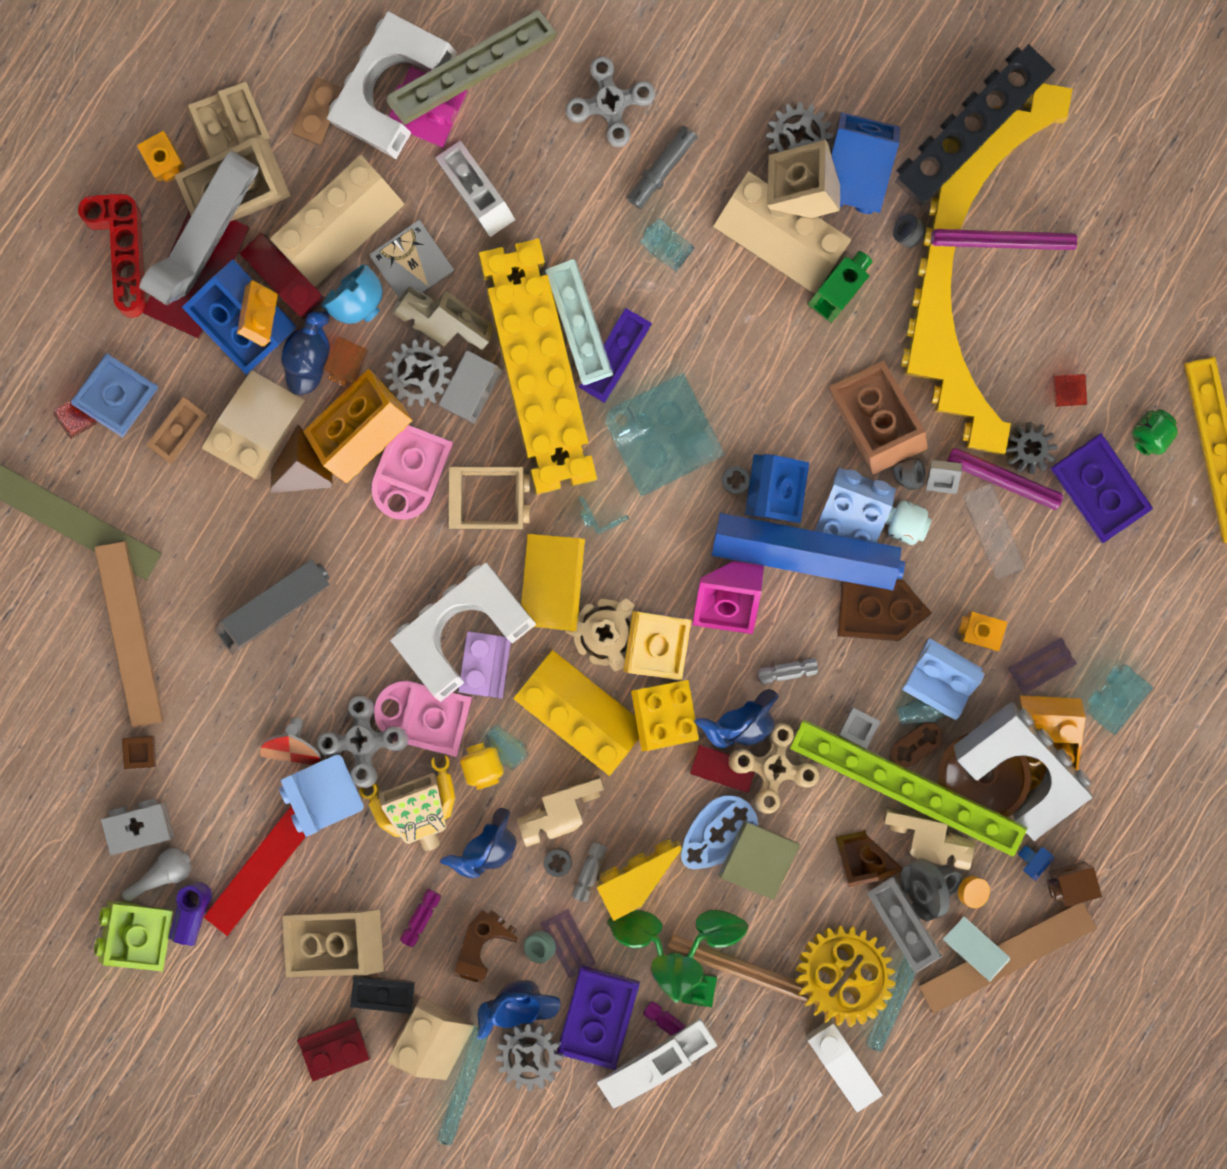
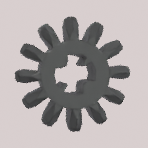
M1026 423V433L1021 426H1016L1014 429L1019 438L1009 435L1008 441L1013 443L1014 446L1006 448V453L1014 452L1015 456L1009 458L1007 462L1013 464L1019 460L1018 472H1022L1028 464L1030 475L1035 474L1036 465L1041 471L1047 470V465L1043 459L1048 462H1054L1055 457L1049 454L1048 450L1052 451L1058 448L1057 444L1048 445L1047 443L1048 440L1054 437V434L1050 432L1042 436L1045 430L1043 424H1040L1034 432L1033 423ZM1026 441L1029 444L1034 442L1037 444L1038 449L1034 450L1037 452L1035 456L1032 453H1025L1024 448L1027 445L1024 444Z

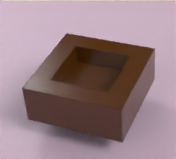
M155 736L122 738L124 769L156 767Z

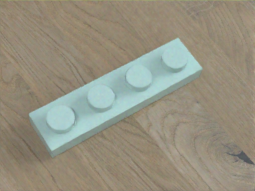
M572 259L545 269L582 384L587 385L612 376V369L577 262Z

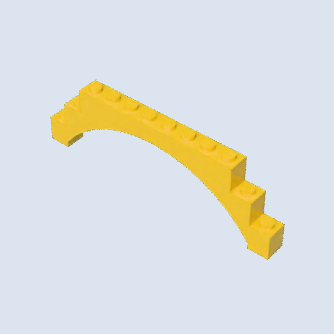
M1043 83L1024 103L1023 108H1028V112L1017 110L938 190L937 198H931L928 215L933 216L931 228L926 227L923 246H928L926 258H920L917 276H922L921 287L914 290L912 306L917 307L915 319L909 318L906 336L911 337L909 349L904 348L901 367H906L904 375L940 381V386H934L931 403L936 404L935 412L971 418L970 423L965 422L962 440L967 441L965 447L967 449L999 455L1005 454L1011 423L1003 422L986 402L973 381L963 359L955 332L951 303V278L956 247L933 246L931 243V233L934 229L961 230L974 198L996 166L1013 149L1033 134L1054 122L1063 124L1067 120L1072 88ZM994 106V107H993V109H999V108H1001V107H999V106ZM946 139L943 141V148L946 152L951 154L958 152L959 146L955 140Z

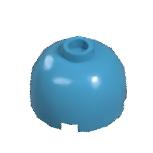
M362 264L340 281L341 285L337 290L334 291L332 289L321 304L339 322L355 324L362 319L369 322L380 311L377 305L381 301L383 294L381 282L367 265L364 266Z

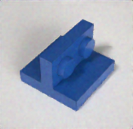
M754 454L745 515L801 523L810 462L777 455Z

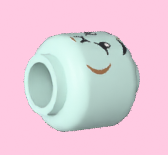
M902 500L896 508H891L885 524L889 525L888 535L891 538L909 545H915L918 540L924 541L932 519L928 518L926 508Z

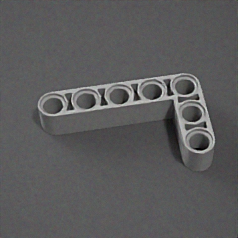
M232 150L226 155L170 256L150 267L140 283V289L166 305L188 294L257 175L258 166Z

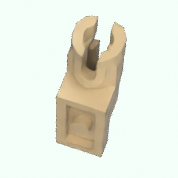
M601 776L543 795L542 800L545 809L541 810L539 807L531 813L517 818L525 846L528 847L540 843V829L547 832L549 839L576 831L583 823L576 799L582 798L583 802L599 798V791L604 790Z
M885 808L883 821L884 824L889 825V830L907 833V829H912L908 851L917 860L925 859L931 863L945 865L947 864V859L953 855V865L955 868L970 870L975 846L974 840L966 839L951 832L949 835H946L948 825L932 817Z

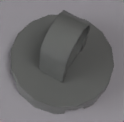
M925 859L915 860L905 866L900 877L902 890L905 894H909L913 902L911 905L919 918L925 921L940 918L948 912L950 896L958 890L962 881L960 873L950 866L944 865L937 868L933 863Z

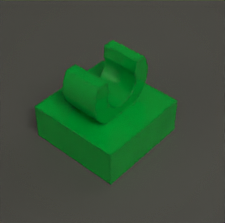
M703 974L701 982L682 997V1003L712 1008L717 976Z

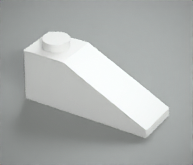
M458 141L435 157L490 237L515 221L502 197L461 141Z
M832 1019L805 1035L826 1069L857 1112L883 1096Z

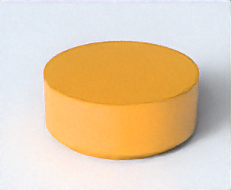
M977 876L965 878L958 888L959 900L970 908L983 906L990 895L988 883Z

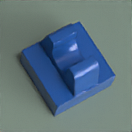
M1025 845L1018 853L1028 863L1023 871L1035 882L1055 859L1044 847L1036 854Z

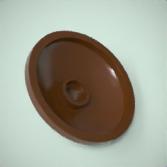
M969 733L958 737L948 746L940 760L938 784L1003 816L1008 817L1013 814L1025 801L1031 785V768L1027 756L1020 755L1008 758L991 770V776H983L976 781L957 761L953 747Z

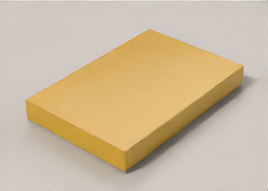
M535 534L527 535L521 606L536 623L534 627L577 631L585 539Z

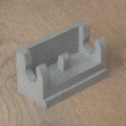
M466 351L439 406L475 424L503 370L497 365Z

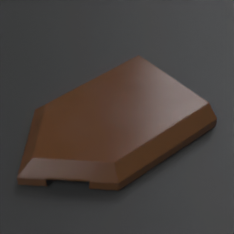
M896 579L894 590L842 581L838 636L900 641L918 624L930 616L932 612L904 580Z

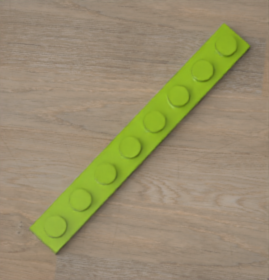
M805 719L802 721L790 749L1010 856H1015L1028 827Z

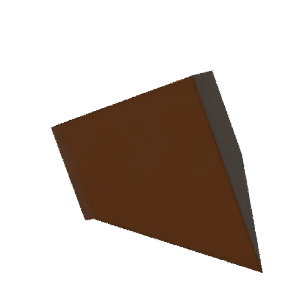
M299 425L295 428L271 469V493L333 488V473L322 465L305 436L304 430Z
M866 831L836 837L843 875L848 887L879 881L897 874L903 869L867 836Z

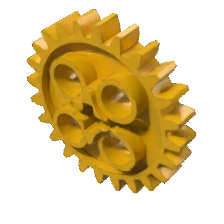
M842 926L835 930V935L830 928L824 931V937L819 933L813 937L814 943L809 941L804 946L808 952H802L798 957L804 963L798 964L795 968L798 972L803 973V975L795 980L796 983L804 984L805 986L799 992V995L808 994L810 997L806 1001L805 1006L815 1004L817 1007L814 1010V1015L816 1016L823 1011L825 1013L824 1022L827 1023L832 1017H835L836 1026H840L844 1019H846L849 1027L856 1023V1018L861 1025L868 1021L867 1015L874 1019L878 1015L877 1009L882 1011L887 1006L883 1000H889L893 996L886 989H890L896 984V982L888 979V977L895 973V970L886 967L892 960V957L883 958L881 955L886 947L883 946L877 949L874 946L877 941L876 937L867 941L865 930L859 936L855 935L854 926L846 934ZM837 949L846 951L848 961H843L838 957ZM861 956L862 961L851 972L847 981L839 987L833 997H830L829 991L841 979L856 957ZM862 968L870 971L872 981L862 977ZM820 971L829 975L830 984H825L819 979L818 973ZM843 991L853 995L854 1004H849L843 999Z

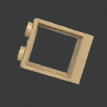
M449 467V529L524 530V523H530V505H524V492H530V474H524L523 467ZM463 476H516V522L463 521Z

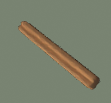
M672 935L667 949L670 952L687 957L694 942L677 935ZM699 944L693 956V959L699 963L806 1002L810 998L808 994L799 995V992L805 986L804 984L796 983L792 978Z

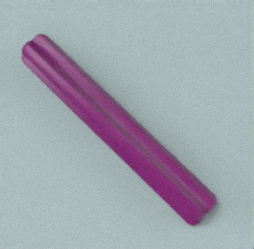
M953 448L948 456L947 462L962 463L963 471L1048 508L1057 510L1062 503V493L958 448Z

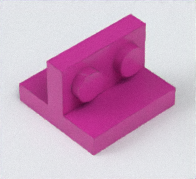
M410 66L403 84H398L396 91L426 73ZM467 90L404 125L411 132L410 135L444 148L467 95ZM392 109L389 117L403 124Z

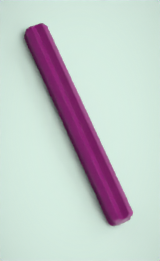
M934 229L931 233V243L933 246L1075 250L1077 248V235L1074 233Z

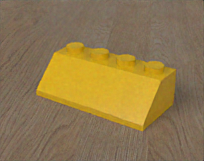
M554 650L550 652L513 698L608 776L614 772L639 740L635 715Z

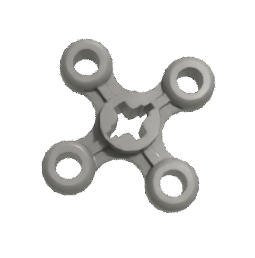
M599 56L590 65V73L599 85L597 94L591 99L580 97L570 99L566 104L565 113L567 118L574 123H581L593 114L602 115L608 122L606 132L608 142L612 146L619 148L625 146L631 138L630 129L622 120L623 110L629 105L641 107L650 105L655 98V89L647 81H639L628 90L617 88L612 79L614 74L613 62L608 57ZM600 65H605L608 68L605 73H599L596 69ZM639 90H647L649 95L646 98H641L637 94ZM607 92H609L613 100L618 99L615 102L613 112L609 109L608 104H602L606 102ZM575 106H580L583 108V112L576 115L572 112V109ZM620 130L624 133V137L615 139L613 133Z
M359 695L352 698L348 705L349 713L354 720L353 728L346 735H338L334 732L321 734L317 740V747L320 753L330 757L338 755L342 751L351 752L356 761L355 766L351 770V779L357 786L367 788L375 784L377 780V771L371 761L372 756L380 748H387L397 752L406 748L409 738L404 729L396 726L389 727L384 732L374 731L370 725V717L374 714V703L368 697ZM364 704L363 711L359 713V706ZM398 734V741L393 744V737ZM366 737L367 742L362 743V747L359 746L358 742ZM333 740L332 747L328 749V742ZM366 771L367 776L362 780L361 774Z

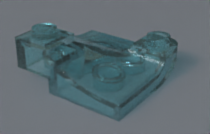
M684 373L614 406L606 416L608 430L641 497L725 456ZM620 414L627 417L628 421L624 426L617 425L615 421L616 417Z

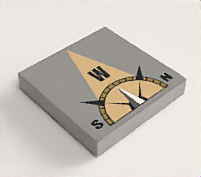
M420 220L369 254L398 297L409 286L424 293L455 271Z

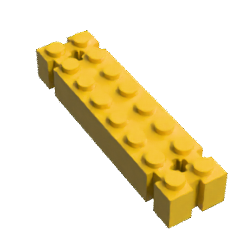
M539 238L515 244L513 253L505 254L503 247L479 252L478 259L483 280L491 279L493 284L492 288L487 289V296L527 460L535 458L537 466L536 469L530 471L535 495L560 490V482L569 479L571 487L596 481L597 476L592 455L584 457L582 446L588 444V439L548 275L540 276L538 269L545 264ZM512 271H518V275L522 273L524 276L521 278L519 285H514V280L509 282L508 278L511 276ZM556 449L562 450L561 454L565 452L567 455L563 465L558 466L557 461L553 463L551 460Z

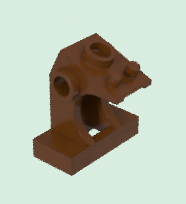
M482 910L468 925L454 976L484 984L488 969L480 958V951L483 945L494 938L517 943L518 937L514 935L517 929L512 925L506 929L503 926L506 921L492 910L489 914ZM485 926L488 928L489 933L480 935L477 929Z

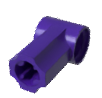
M195 882L179 890L176 896L177 909L169 934V939L173 940V942L181 945H196L206 907L212 900V892L208 885L203 882ZM191 890L195 891L199 896L198 905H195L190 900Z

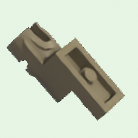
M409 286L401 294L395 304L396 307L392 311L394 315L404 322L414 319L415 321L412 325L414 329L420 330L443 346L458 333L468 343L474 344L482 350L489 343L495 327L446 291L443 292L436 302H433L431 297Z

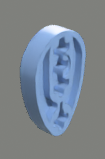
M721 795L708 802L698 813L685 835L680 853L681 860L686 867L694 870L724 863L743 821L738 819L734 823L735 831L731 832L729 829L724 831L722 835L725 839L722 842L717 839L712 842L709 839L712 836L710 829L713 827L717 830L723 826L721 820L724 817L727 819L733 818L735 815L733 809L736 806L739 809L746 807L748 809L745 813L746 821L758 825L757 815L746 800L735 795ZM707 844L700 853L702 859L700 862L697 863L695 860L687 861L689 857L687 850L689 848L697 850Z

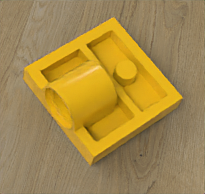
M689 680L631 690L641 751H650L699 740L697 725L694 723L695 714Z

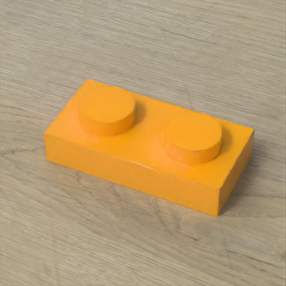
M251 280L245 286L237 333L264 347L271 338L278 294Z

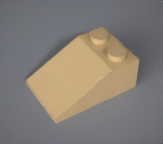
M253 137L176 174L175 178L191 216L222 161L231 150L259 167L257 175L231 221L265 209L290 197L268 140Z
M251 370L217 420L202 449L254 479L260 480L305 400Z
M380 910L282 916L286 977L366 975L384 971Z

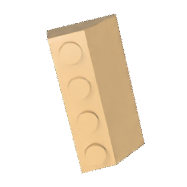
M360 155L275 233L270 240L316 288L405 206V203Z
M749 171L713 226L814 294L817 293L852 240L819 217L808 218L770 209L768 207V184Z

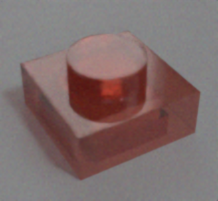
M1086 374L1053 376L1055 407L1087 405Z
M71 401L54 410L55 418L70 439L97 424L95 419L73 406Z

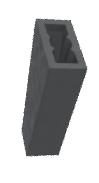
M311 559L223 619L214 631L231 655L235 654L324 591L330 585L327 581L329 579L327 571L320 563L316 565Z

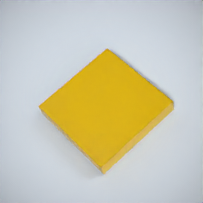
M633 611L623 672L682 681L691 620Z

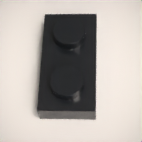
M354 975L350 1008L412 1014L415 982Z

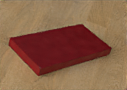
M189 211L168 257L170 256L173 248L175 247L178 239L180 238L182 232L184 231L187 223L191 218V214ZM236 220L230 221L188 294L168 305L150 295L143 314L200 339L204 330L182 307L232 259L236 260L250 227Z

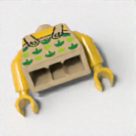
M446 755V766L443 768L435 766L434 757L431 760L433 769L438 772L437 777L433 772L381 793L379 785L375 782L372 785L374 792L370 796L366 794L363 787H360L359 793L363 798L369 799L370 803L368 806L377 825L394 837H401L406 844L419 840L424 851L433 850L440 845L436 833L446 829L445 820L451 816L455 801L451 774L447 773L450 767V760Z

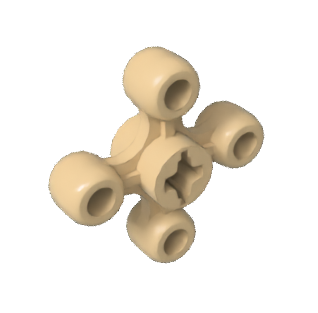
M785 723L774 724L773 731L768 735L770 749L765 756L756 757L746 749H738L733 751L729 757V766L734 772L747 773L753 771L761 777L762 788L754 798V805L759 812L764 814H771L779 808L778 787L783 781L792 780L800 787L809 788L814 786L819 779L818 769L810 763L793 765L786 758L785 751L794 738V732ZM779 730H782L784 733L782 740H779L777 736ZM740 756H743L745 759V764L742 767L738 763ZM769 764H775L776 767H779V772L773 773L772 770H769ZM805 770L809 772V779L807 781L803 778ZM766 796L770 798V805L768 807L764 805V798Z

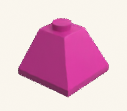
M733 561L700 578L692 625L753 634L762 591L764 566Z

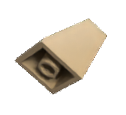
M420 997L387 1062L414 1077L447 1080L475 1024Z

